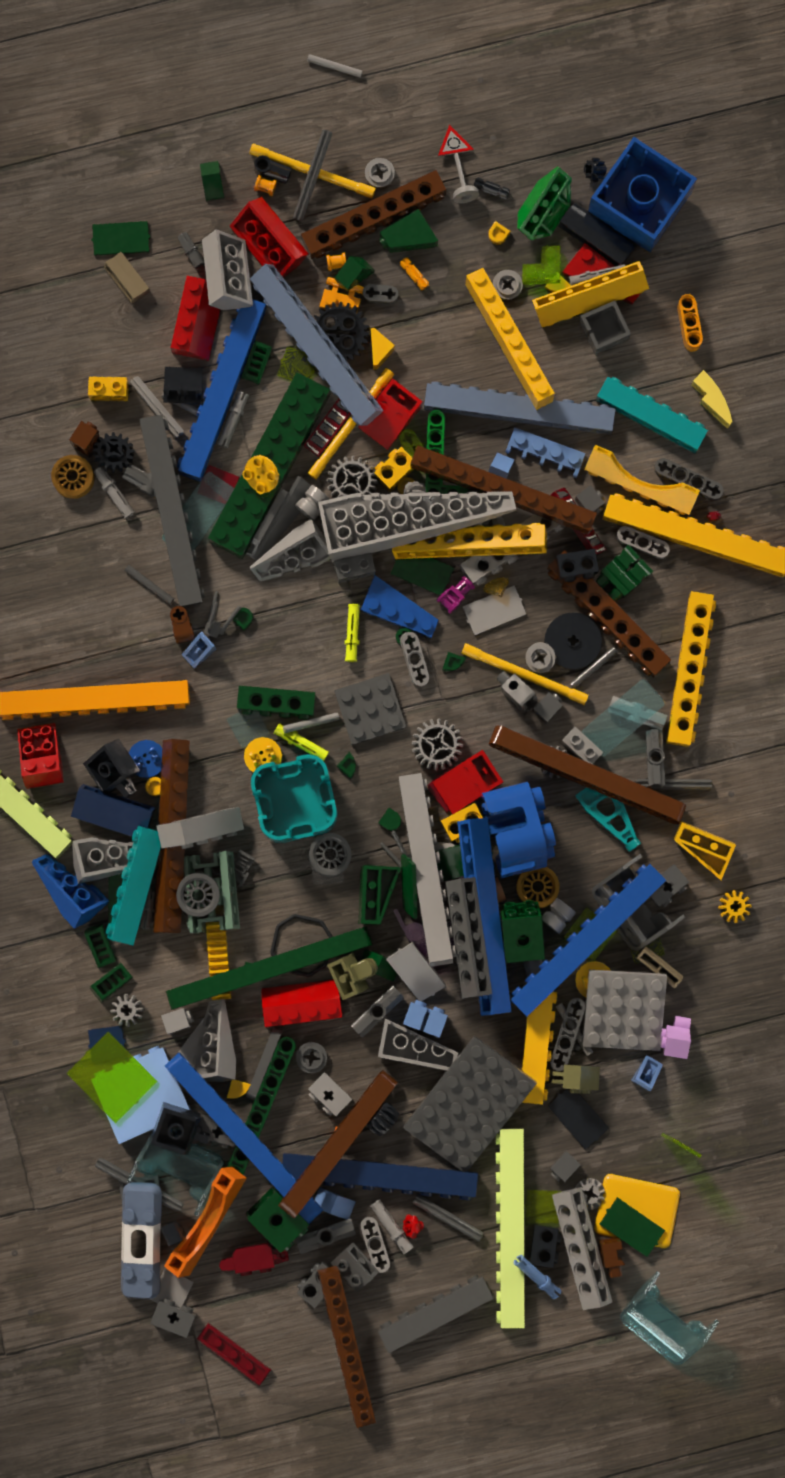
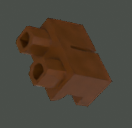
M618 1237L599 1240L602 1264L608 1269L610 1278L622 1276L621 1266L625 1264L617 1256V1250L622 1249L621 1240Z

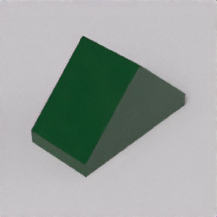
M214 161L200 164L206 201L224 198L219 162Z
M350 256L335 276V280L346 291H349L374 273L375 269L363 258Z
M365 949L361 960L372 958L378 967L376 975L394 982L397 972L389 964L387 957Z

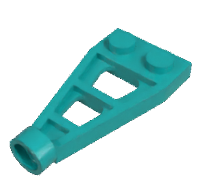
M587 787L575 795L584 810L622 842L628 852L641 844L636 837L622 802L611 798L615 806V812L610 816H605L598 811L597 804L608 796ZM618 815L622 817L626 828L621 832L617 831L610 824V821ZM628 838H633L632 841L627 843Z

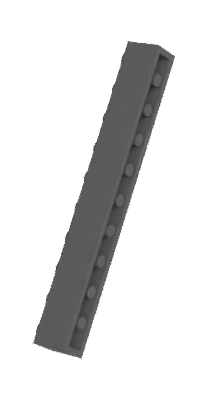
M162 414L141 418V430L179 606L185 607L202 603V598H205L203 587H199L198 584L201 575L199 568L195 569L194 565L197 557L195 549L191 550L190 542H193L192 533L187 531L186 528L189 519L187 512L183 513L182 505H185L183 493L179 494L178 486H181L179 475H175L174 472L177 464L175 456H171L170 449H173L171 437L167 438L166 430H169L167 418L163 419Z

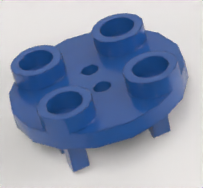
M142 740L131 747L128 753L140 770L136 775L141 778H150L161 772L162 747L158 743L151 740Z

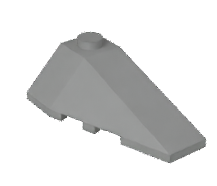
M310 519L292 530L252 564L250 569L259 581H264L282 576L285 572L301 571L300 568L308 566L312 568L317 567L331 558L321 530Z
M93 837L73 841V864L78 884L121 874L124 867H127V853L132 848L133 843L99 840Z
M225 1000L210 1001L203 1022V1026L207 1028V1031L202 1038L199 1037L198 1044L203 1046L200 1056L194 1055L193 1067L207 1082L235 1080L236 1057Z

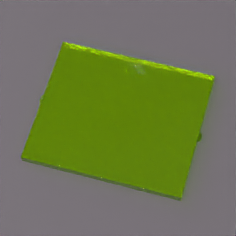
M109 1031L90 1050L86 1051V1054L67 1072L70 1078L115 1123L137 1104L157 1082Z

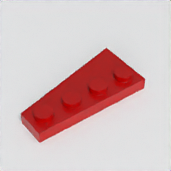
M585 243L562 271V274L574 276L583 274L585 271L592 272L616 266ZM641 293L628 296L623 301L633 305Z

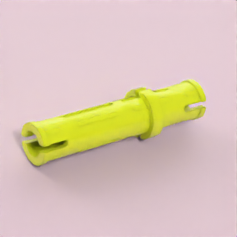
M348 604L347 639L344 642L346 645V662H357V646L360 644L358 640L359 604Z
M281 723L278 724L273 733L288 741L289 745L293 744L305 752L321 758L323 761L329 751L299 735L297 731L284 733Z

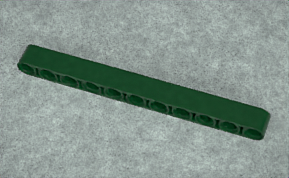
M366 926L165 992L171 1010L371 946L373 943Z

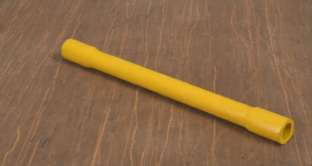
M252 144L249 152L250 155L256 157L266 156L271 161L308 174L310 165L275 153L256 144ZM320 169L319 179L355 191L357 194L368 198H373L376 188Z
M385 368L369 391L375 399L395 375L387 368ZM351 415L321 457L308 471L307 474L313 479L317 480L326 468L327 463L356 426L352 419L353 415Z
M465 643L461 652L465 656L480 660L508 673L516 674L520 678L561 694L582 705H585L588 699V694L561 685L485 653L481 649Z

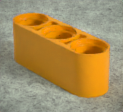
M685 294L680 298L677 310L684 346L688 351L695 352L700 348L703 336L696 300L692 295ZM682 302H689L691 308L683 307ZM692 320L695 325L692 327L687 326L685 321ZM689 338L697 339L698 344L692 345L689 342Z

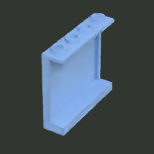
M153 1047L148 1050L149 1054L142 1056L141 1053L130 1058L131 1062L124 1064L123 1061L112 1066L113 1070L106 1072L105 1069L94 1074L95 1078L91 1079L119 1144L154 1129L163 1102L191 1110L179 1082L164 1066L169 1062L164 1047Z

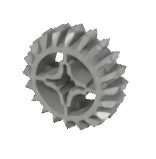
M351 456V461L344 457L345 463L337 460L339 467L332 465L331 468L335 472H328V475L332 478L327 479V483L331 484L327 488L330 491L334 490L331 493V497L346 496L347 494H344L343 491L353 490L355 493H362V495H371L370 491L376 492L377 490L373 485L378 484V480L373 479L376 475L374 472L371 473L374 467L370 466L367 468L369 464L367 460L362 464V457H359L358 461H355V456ZM347 468H358L362 472L352 473ZM343 472L345 481L338 487L336 483L337 478ZM348 476L356 481V486L353 483L347 484L349 483ZM367 476L368 485L362 491L359 483Z
M439 718L437 719V724H434L433 719H430L431 726L424 722V730L418 727L417 731L421 734H413V737L418 739V741H412V745L417 746V748L412 749V752H419L415 756L416 760L422 757L423 759L420 764L423 765L427 761V769H430L431 764H434L435 771L438 770V765H441L442 770H445L444 763L451 767V759L455 762L458 761V758L454 755L462 754L457 748H463V744L457 743L463 740L462 736L456 737L460 733L459 729L453 732L452 730L455 725L451 724L448 728V720H445L444 725H441V719ZM431 730H440L434 738L425 737V734ZM445 732L451 736L454 747L444 742ZM441 736L440 744L442 745V748L439 747V749H436L434 753L435 748L434 744L432 743L433 741L436 742V740H439V737ZM421 742L431 747L430 757L423 752ZM440 751L451 753L444 759L435 760L436 755Z

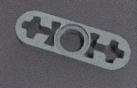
M628 526L621 527L617 532L618 542L625 546L629 545L632 549L657 559H664L669 554L670 548L665 541ZM628 531L630 537H634V534L638 536L634 544H632L633 539L626 538V540H623V536L620 533ZM646 538L648 546L641 548L638 545V540ZM652 541L655 542L654 546L657 548L661 545L664 546L663 550L666 553L662 552L660 555L655 548H652V552L649 551Z
M406 632L401 636L400 643L409 675L413 684L424 686L429 681V674L419 638L413 632ZM409 635L410 638H414V641L411 642L412 648L417 647V650L407 653V649H411L410 645L405 643ZM414 653L420 657L419 662L415 665L410 662V656ZM422 665V669H419V672L424 675V678H422L420 683L419 680L415 679L418 676L417 670L413 671L412 668H418Z
M365 1217L361 1222V1230L371 1262L379 1273L386 1272L390 1267V1260L378 1222L374 1217ZM367 1220L375 1223L372 1230L373 1233L378 1232L379 1235H373L367 1239L366 1235H370L369 1229L364 1228ZM378 1239L381 1242V1247L378 1250H372L369 1245L371 1240ZM382 1250L384 1254H381V1258L387 1262L384 1264L383 1269L380 1266H376V1263H378L377 1256L374 1258L372 1254H378Z

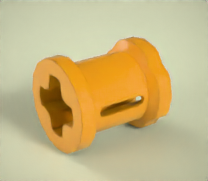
M258 175L254 191L257 192L259 190L268 193L269 196H273L277 181H271L262 178V175Z
M345 252L335 256L326 255L328 272L332 271V269L342 268L346 263Z

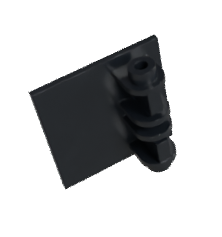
M165 367L163 403L201 404L203 368Z

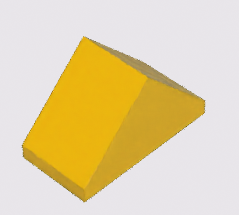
M371 328L373 370H377L395 350V345L375 328Z

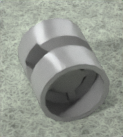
M311 485L305 492L306 498H301L295 507L307 518L314 521L320 514L318 502L330 499L320 489Z
M556 898L550 906L551 911H546L543 914L542 922L560 934L566 927L565 922L570 921L576 912L563 901Z

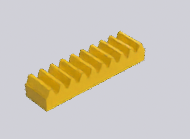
M219 922L206 923L209 974L211 977L229 971L226 930H220ZM231 991L211 997V999H231Z

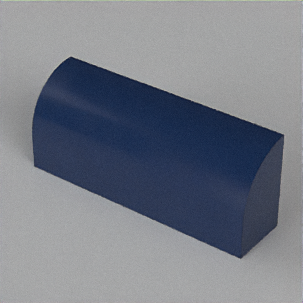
M82 784L78 789L71 817L132 836L138 826L150 827L156 807L113 793L105 794L98 788Z

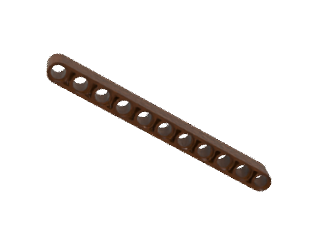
M495 726L489 741V746L669 823L678 825L681 823L686 804L506 727Z

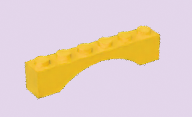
M598 445L594 446L584 469L594 477L600 476L605 478V481L610 484L623 486L622 488L628 492L635 491L644 499H653L658 501L657 503L663 507H672L681 515L690 514L700 492L699 489L683 482L674 485H655L641 481L621 466L613 452Z

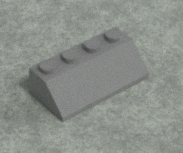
M216 229L202 239L209 306L221 310L253 306L245 239Z

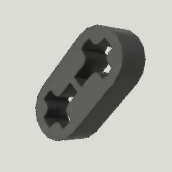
M369 284L363 289V298L368 303L391 305L398 300V290L394 286ZM373 290L374 293L380 295H373V298H369V294L366 293ZM389 291H392V294L395 296H392V299H388V296L382 294H388Z

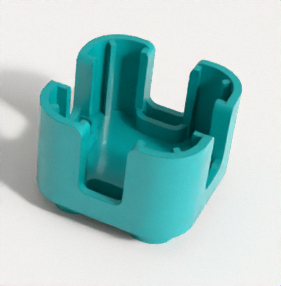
M306 754L297 756L295 761L287 763H266L254 771L251 777V788L257 805L260 828L269 840L275 843L291 842L325 834L335 826L338 817L328 769L321 758Z

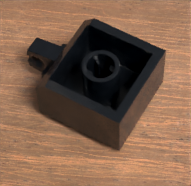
M120 739L105 744L83 763L101 792L109 794L118 789L127 798L137 791L131 778L140 770Z
M163 1102L151 1136V1145L188 1155L192 1144H196L197 1141L207 1144L210 1134L201 1131L202 1127L198 1126L201 1120L200 1113ZM178 1126L179 1130L177 1129L175 1132L172 1127Z

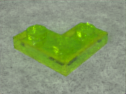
M542 246L541 264H522L523 285L560 283L561 247Z

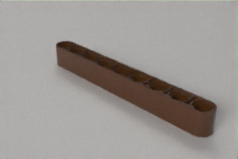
M384 1070L372 1081L278 1206L293 1219L300 1213L398 1082Z

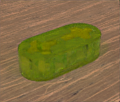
M406 429L401 432L400 443L404 450L413 458L415 453L413 448H416L417 445L423 448L424 446L414 431ZM404 435L413 436L411 438L413 445H410L408 441H403L405 439Z

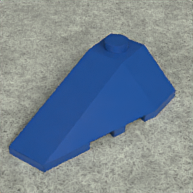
M48 854L32 861L34 868L61 915L74 929L89 922L108 904L109 900L97 887L92 884L89 886L86 883L78 884L76 875L74 876L69 873L63 864Z

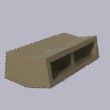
M122 252L105 262L104 269L131 304L150 292L149 287Z
M644 946L637 954V959L653 972L664 974L660 970L663 967L677 979L673 981L667 976V983L674 989L682 981L683 976L647 946ZM646 953L659 965L656 967L642 955Z

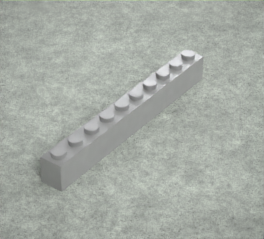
M422 773L399 776L412 861L416 864V886L430 967L453 963V957H456L455 946L450 945L449 938H453L451 926L447 927L446 920L450 919L448 908H444L443 903L447 899L445 889H441L440 882H444L442 870L438 871L437 864L440 863L439 852L434 850V845H437L436 834L431 832V827L434 826L433 816L428 815V808H431L430 798L425 797L424 790H428L427 780L422 779Z

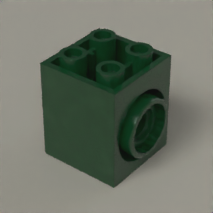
M526 900L523 903L506 902L504 905H499L506 963L545 959L542 916L538 901Z
M272 1186L246 1212L248 1221L281 1253L283 1250L288 1251L293 1246V1241L298 1236L302 1237L308 1231L307 1227L309 1224L300 1214L293 1219L278 1206L284 1197ZM274 1215H280L278 1220L271 1219Z

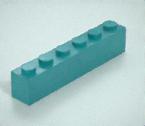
M607 377L595 401L610 405L616 412L696 454L708 432L702 423H694L688 420L689 417L685 414L673 412L672 408L668 405L656 403L653 397L639 394L636 388L624 386L619 379Z
M138 826L137 830L135 829L133 832L132 841L134 842L132 848L127 853V867H124L122 871V885L117 889V903L112 907V921L106 929L107 938L132 946L135 942L161 848L158 831Z

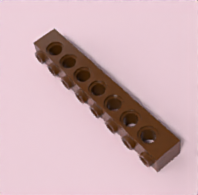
M437 170L302 233L301 239L311 259L315 257L319 259L332 249L333 251L340 249L344 243L357 241L365 233L367 235L372 234L382 225L384 227L388 226L399 217L402 219L416 209L422 210L426 208L427 204L433 201L435 203L441 201L446 195V188ZM423 189H428L430 193L428 195H422L420 191ZM406 197H411L413 202L405 203L403 200ZM394 205L396 210L388 211L387 207ZM377 213L380 217L378 219H371L370 215ZM360 221L363 225L361 227H354L353 223ZM343 229L346 233L340 236L336 234V231ZM327 237L329 241L323 244L319 242V239Z
M556 559L548 566V575L554 581L558 580L562 584L561 588L568 595L571 593L576 598L574 600L580 608L584 607L589 612L588 616L594 622L598 621L602 625L601 629L608 636L611 634L616 639L614 641L620 649L624 648L629 653L628 657L634 663L638 662L642 666L641 670L648 677L651 675L654 678L671 661L662 649L593 579L579 577L576 578V581L565 583V580L560 581ZM565 564L563 569L564 571L569 570L572 572L573 566ZM583 584L586 587V591L583 593L578 592L576 585ZM597 598L599 605L592 606L589 603V599ZM603 612H611L613 618L611 620L604 619ZM623 625L626 628V632L623 634L618 633L616 626ZM632 638L637 639L639 646L632 647L629 644V640ZM643 653H651L653 659L651 661L644 660Z
M337 1266L317 1270L354 1423L357 1428L374 1424L376 1421L339 1269Z

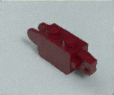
M269 1243L240 1247L234 1251L233 1257L222 1259L219 1267L223 1271L235 1270V1273H240L241 1276L252 1275V1271L260 1270V1273L271 1272V1268H274L276 1264L288 1261L289 1255L288 1251L283 1250L280 1253L276 1248H272Z

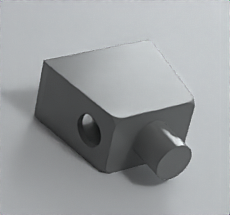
M503 671L497 677V680L502 684L503 694L524 715L538 703L536 693L516 674L510 677Z

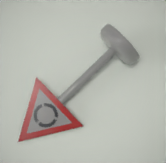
M449 125L438 157L454 154L462 187L454 191L453 199L456 203H468L478 198L479 191L475 186L466 185L458 153L474 151V149Z

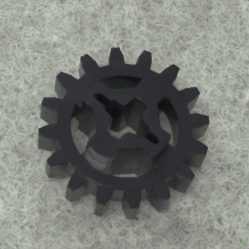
M112 432V436L105 433L104 439L99 437L98 442L94 443V462L99 461L98 467L105 466L106 472L108 469H111L112 473H115V469L122 472L123 466L127 468L129 463L133 462V444H128V437L122 439L121 433L118 437L115 436V432Z

